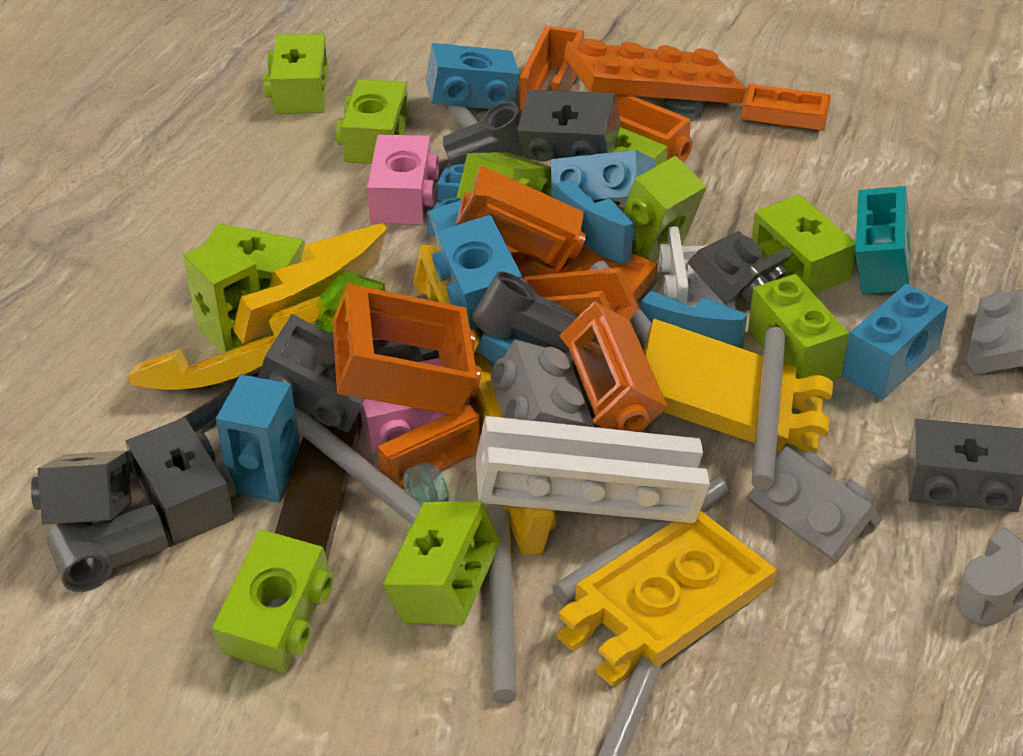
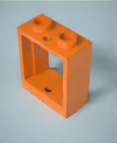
M347 283L332 320L337 394L460 416L468 397L476 395L481 381V368L475 365L473 354L475 332L469 329L466 307ZM373 338L437 350L440 366L374 354Z

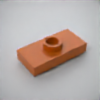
M748 84L742 105L741 120L771 123L779 127L793 126L825 131L831 95Z
M467 405L463 408L460 416L447 414L377 446L380 471L403 489L476 455L480 440L479 415L470 405Z

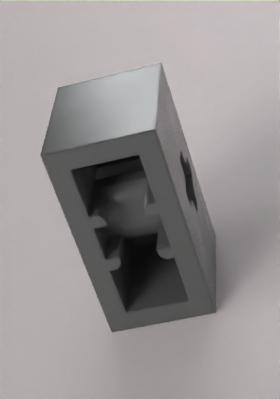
M528 90L517 129L525 158L546 162L551 161V159L614 152L621 124L615 93Z
M185 417L125 440L134 476L149 503L154 504L161 524L173 545L234 520L230 498L236 496L237 492L233 479L225 466L216 467L214 464V451L207 436L204 433L196 435Z
M915 418L907 452L908 501L1019 512L1023 498V428Z
M128 450L63 454L37 468L38 476H34L31 482L32 504L35 510H41L42 525L112 520L132 503Z

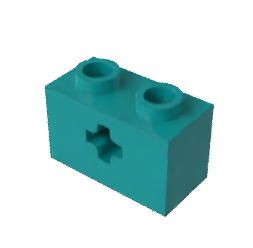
M906 186L858 190L855 254L862 294L897 292L905 284L910 285L911 224Z

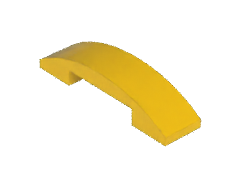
M320 296L274 312L269 321L273 331L272 335L192 365L188 364L182 348L136 364L127 375L128 380L132 386L180 390L209 386L237 378L240 374L244 375L262 366L267 352L291 314L313 324L321 313L323 307Z

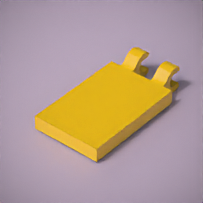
M653 319L647 332L643 351L668 406L663 412L755 443L763 356ZM783 363L776 451L781 452L784 445L789 443L803 452L808 450L816 453L819 445V435L827 436L829 433L830 417L822 413L823 399L830 400L832 397L833 381L821 375H813L801 379L796 378L797 367ZM792 407H793V408H796V409H799L802 413H800V414H793V413H791V412H792Z
M700 510L695 524L671 522L578 582L575 592L576 601L569 603L558 613V618L567 626L556 633V637L571 651L582 647L590 639L600 624L603 623L617 636L608 639L600 646L598 653L607 661L596 668V673L610 686L614 687L622 683L630 675L643 656L650 659L655 667L662 665L768 590L775 583L777 569Z

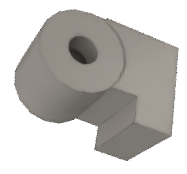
M1005 527L989 538L984 556L974 558L966 565L956 602L959 611L965 618L981 625H993L1023 606V541Z

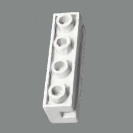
M485 416L476 452L478 501L486 504L695 524L710 482L707 469L698 468L703 456L700 438Z

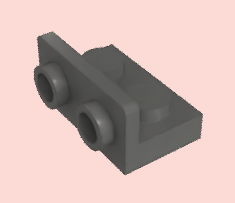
M737 231L699 249L687 263L719 299L727 305L741 296L746 301L752 299L753 287L782 278L787 273L783 265L793 256V253L786 247L764 259L759 245L750 237L744 236L740 231Z
M291 314L267 352L258 378L291 383L294 407L314 416L324 425L333 426L343 432H349L365 399L337 394L333 335Z

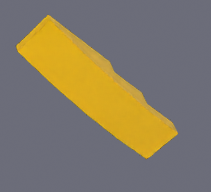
M382 222L304 245L300 263L273 270L268 289L241 296L233 331L244 344L273 332L269 321L274 312L320 296L324 307L345 291L347 283L354 285L378 261L388 228Z

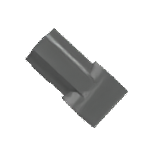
M512 101L498 103L487 111L482 121L443 136V147L451 166L465 164L467 153L509 152L523 157L524 153L517 133L522 112L517 104Z
M504 271L497 272L472 313V319L476 325L493 337L508 340L513 335L537 346L557 348L563 353L570 350L559 335L579 316V314L538 296L535 290L523 279Z
M154 504L96 524L92 521L59 523L50 531L47 537V545L61 581L66 589L73 592L93 590L101 586L109 578L112 568L169 548Z

